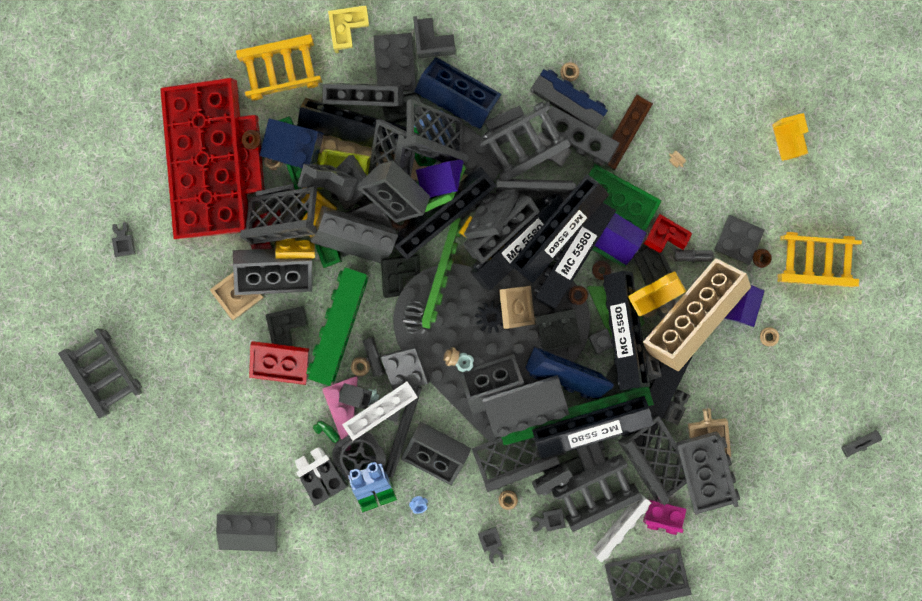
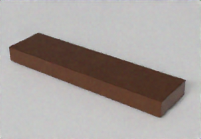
M637 94L611 138L619 142V147L608 167L614 170L617 168L653 103Z

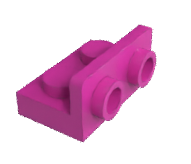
M648 499L651 504L643 520L647 524V528L653 530L663 528L666 529L667 533L677 535L678 532L683 533L684 529L682 527L686 508L670 504L662 505L657 501Z

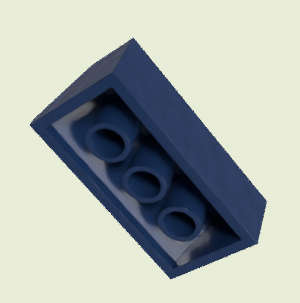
M435 57L421 74L414 90L421 97L430 100L437 106L444 108L454 116L465 120L470 125L479 129L483 127L501 96V93L438 57Z
M534 347L525 367L529 371V375L537 380L558 375L560 384L564 386L563 389L574 393V391L580 392V395L587 399L591 397L599 399L612 389L614 385L598 371Z

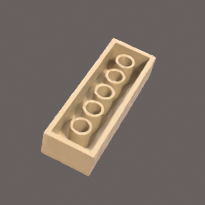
M715 258L643 341L648 354L679 372L751 288L747 274Z

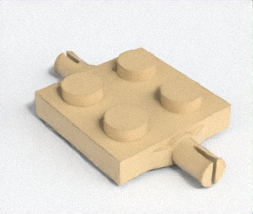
M703 409L704 420L688 423L689 439L717 431L721 437L724 436L727 443L725 453L731 457L728 420L726 418L714 420L711 418V409Z

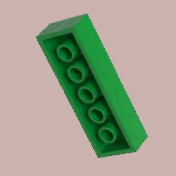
M345 267L343 271L340 270L337 277L339 282L338 289H334L331 300H333L332 307H328L325 314V319H327L326 325L322 326L318 337H321L320 343L316 344L313 350L314 361L309 363L306 374L309 375V380L327 386L334 385L369 275Z

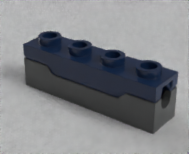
M543 69L530 91L546 102L549 101L555 108L596 130L608 112L605 109L606 106L598 100L596 102L589 98L590 95L585 91L580 90L579 92L574 89V85L567 80L562 81L557 78L558 75L554 71Z

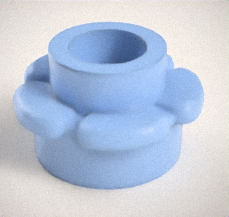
M416 496L409 503V507L414 513L419 514L427 510L428 501L426 498Z

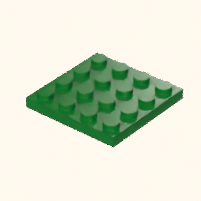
M594 164L589 176L600 183L609 193V196L603 203L615 209V213L646 231L662 200ZM596 246L592 249V251L626 268V265Z

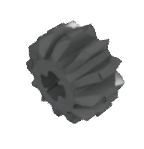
M413 301L407 304L403 313L404 318L402 319L406 332L411 334L425 332L427 328L422 327V318L427 303Z

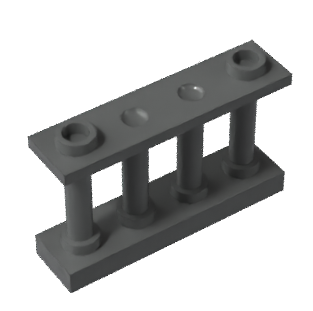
M549 101L536 104L533 107L534 110L494 132L490 130L482 135L481 146L489 144L502 166L499 176L502 181L510 180L571 146V140L568 135L564 137L559 135L546 112L550 109ZM538 115L553 138V143L548 146L541 143L529 120ZM520 125H523L536 148L535 153L531 155L524 152L512 131ZM506 134L519 157L518 162L513 165L507 161L495 140Z
M97 328L94 332L98 337L76 351L64 349L58 355L100 419L110 414L108 411L110 409L109 406L131 392L135 396L142 394L140 390L142 385L138 379H133L110 342L112 339L110 334L106 330L103 331V329ZM102 343L108 353L88 366L81 367L78 363L79 357ZM110 360H113L118 369L97 383L91 384L88 379L89 374ZM123 376L128 386L106 400H101L98 395L99 390Z
M622 454L613 456L609 460L570 478V481L563 486L557 485L552 488L557 500L563 498L570 512L565 518L572 532L642 499L635 484L629 485L622 469L627 468L628 464ZM616 473L622 489L611 493L605 478ZM598 482L605 497L594 502L587 486ZM581 490L587 506L577 510L570 495Z

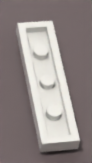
M407 381L342 425L351 439L355 440L418 398V396Z
M642 494V499L630 504L590 551L600 562H603L604 559L611 555L613 548L622 542L628 530L632 529L639 517L649 509L651 502Z

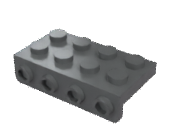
M715 431L677 442L676 446L695 515L731 504L734 507H739L738 500H740L738 490L734 489L733 483H736L734 473L730 472L729 466L732 464L729 455L725 453L727 443L724 436L721 437Z

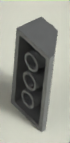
M322 206L315 224L317 232L316 235H311L310 242L381 263V259L388 258L392 253L398 234L395 228Z
M275 249L232 250L235 295L312 292V258L276 259Z
M558 375L482 399L495 438L504 437L510 433L523 431L529 427L542 425L548 421L561 419L569 415Z

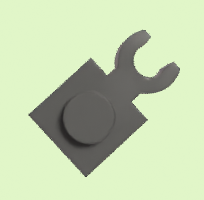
M123 222V229L121 231L118 230L117 224H113L112 229L117 234V237L112 238L115 257L136 254L133 235H127L129 230L128 224Z
M677 389L674 394V401H670L663 419L679 425L686 409L683 406L689 400L690 395Z
M562 508L543 511L544 517L542 518L538 516L530 518L531 521L539 522L537 527L532 528L534 532L540 531L545 526L547 532L566 528Z
M496 526L478 532L484 552L490 550V562L494 563L493 556L495 554H498L501 560H504L502 551L497 548L502 546Z

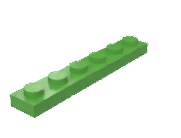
M457 218L450 225L422 318V327L430 329L432 322H436L438 311L435 310L437 305H441L443 298L441 290L446 288L448 282L446 273L447 270L451 271L453 260L451 257L452 254L457 252V237H461V234L458 233L462 227L460 226L461 218Z

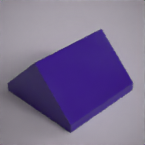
M463 160L448 161L417 169L416 174L419 186L423 188L430 198L458 191Z
M615 213L595 246L627 266L640 248L647 233Z
M751 285V288L724 319L754 327L765 290Z

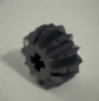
M491 301V307H488L487 302H483L486 309L477 308L482 312V315L475 314V317L482 320L477 321L476 325L484 323L481 331H484L488 326L489 334L492 333V327L498 333V324L504 328L503 323L500 322L502 320V310L498 311L501 308V303L494 308V301ZM487 313H496L495 317L497 318L495 321L491 320L488 322L486 320L488 319L486 317Z

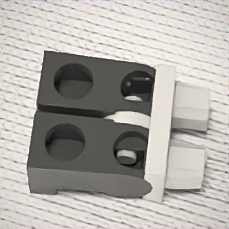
M321 447L311 451L315 462L309 464L305 455L295 460L299 470L296 473L300 477L314 506L348 487L347 482L343 479L330 455H326Z

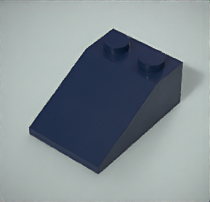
M269 118L260 156L303 168L304 164H317L324 133Z

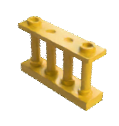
M311 34L236 50L238 60L246 64L251 90L246 91L245 96L255 101L262 99L263 95L304 86L315 88L319 86L318 83H323L320 75H314L309 52L310 47L314 46ZM299 49V51H302L307 74L305 79L296 80L291 59L292 50ZM281 53L283 55L289 81L287 83L277 84L272 61L274 54ZM262 57L265 61L270 86L259 89L253 62L256 58Z
M786 232V235L780 236V240L788 241L786 270H784V273L778 274L777 282L859 287V279L853 278L851 267L853 245H861L862 240H855L854 236H843V239L798 236L797 232ZM796 241L807 242L805 272H803V275L795 274L796 271H794ZM815 243H826L824 273H822V276H815V272H813ZM834 244L845 245L844 267L841 278L834 277L832 273Z

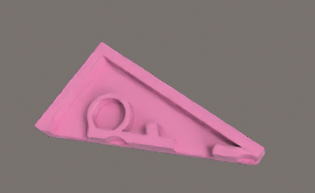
M357 376L322 389L341 440L349 435L342 424L354 417L355 407L339 402V393L344 383L357 386ZM349 445L345 451H349L351 449V445Z

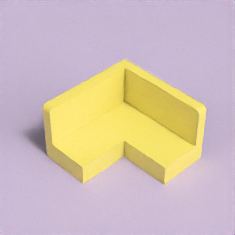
M359 6L328 11L335 53H339V50L353 48L351 29L369 26L367 7Z

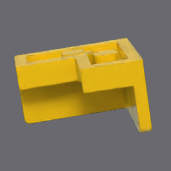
M804 113L782 118L772 124L782 161L808 154L804 134L809 131Z
M674 271L634 292L628 298L638 316H642L680 296L686 290Z

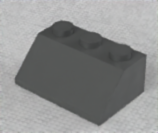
M393 160L379 164L357 187L395 223L424 215L430 196Z
M514 354L473 367L470 371L459 372L472 415L486 411L482 399L525 386Z
M420 421L401 460L452 486L472 448Z
M220 511L217 514L216 526L219 550L277 552L278 513Z

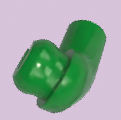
M317 421V424L313 425V429L317 434L323 431L333 443L340 439L334 428L327 423Z

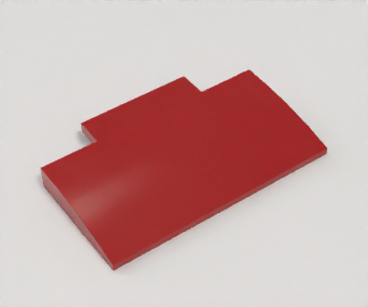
M233 78L160 88L173 239L241 233V230L246 229L248 213L247 194L265 190L262 156H260L261 143L256 149H247L242 143V136L246 131L255 130L260 134L258 115L240 117L237 80ZM252 136L249 137V143L253 141Z

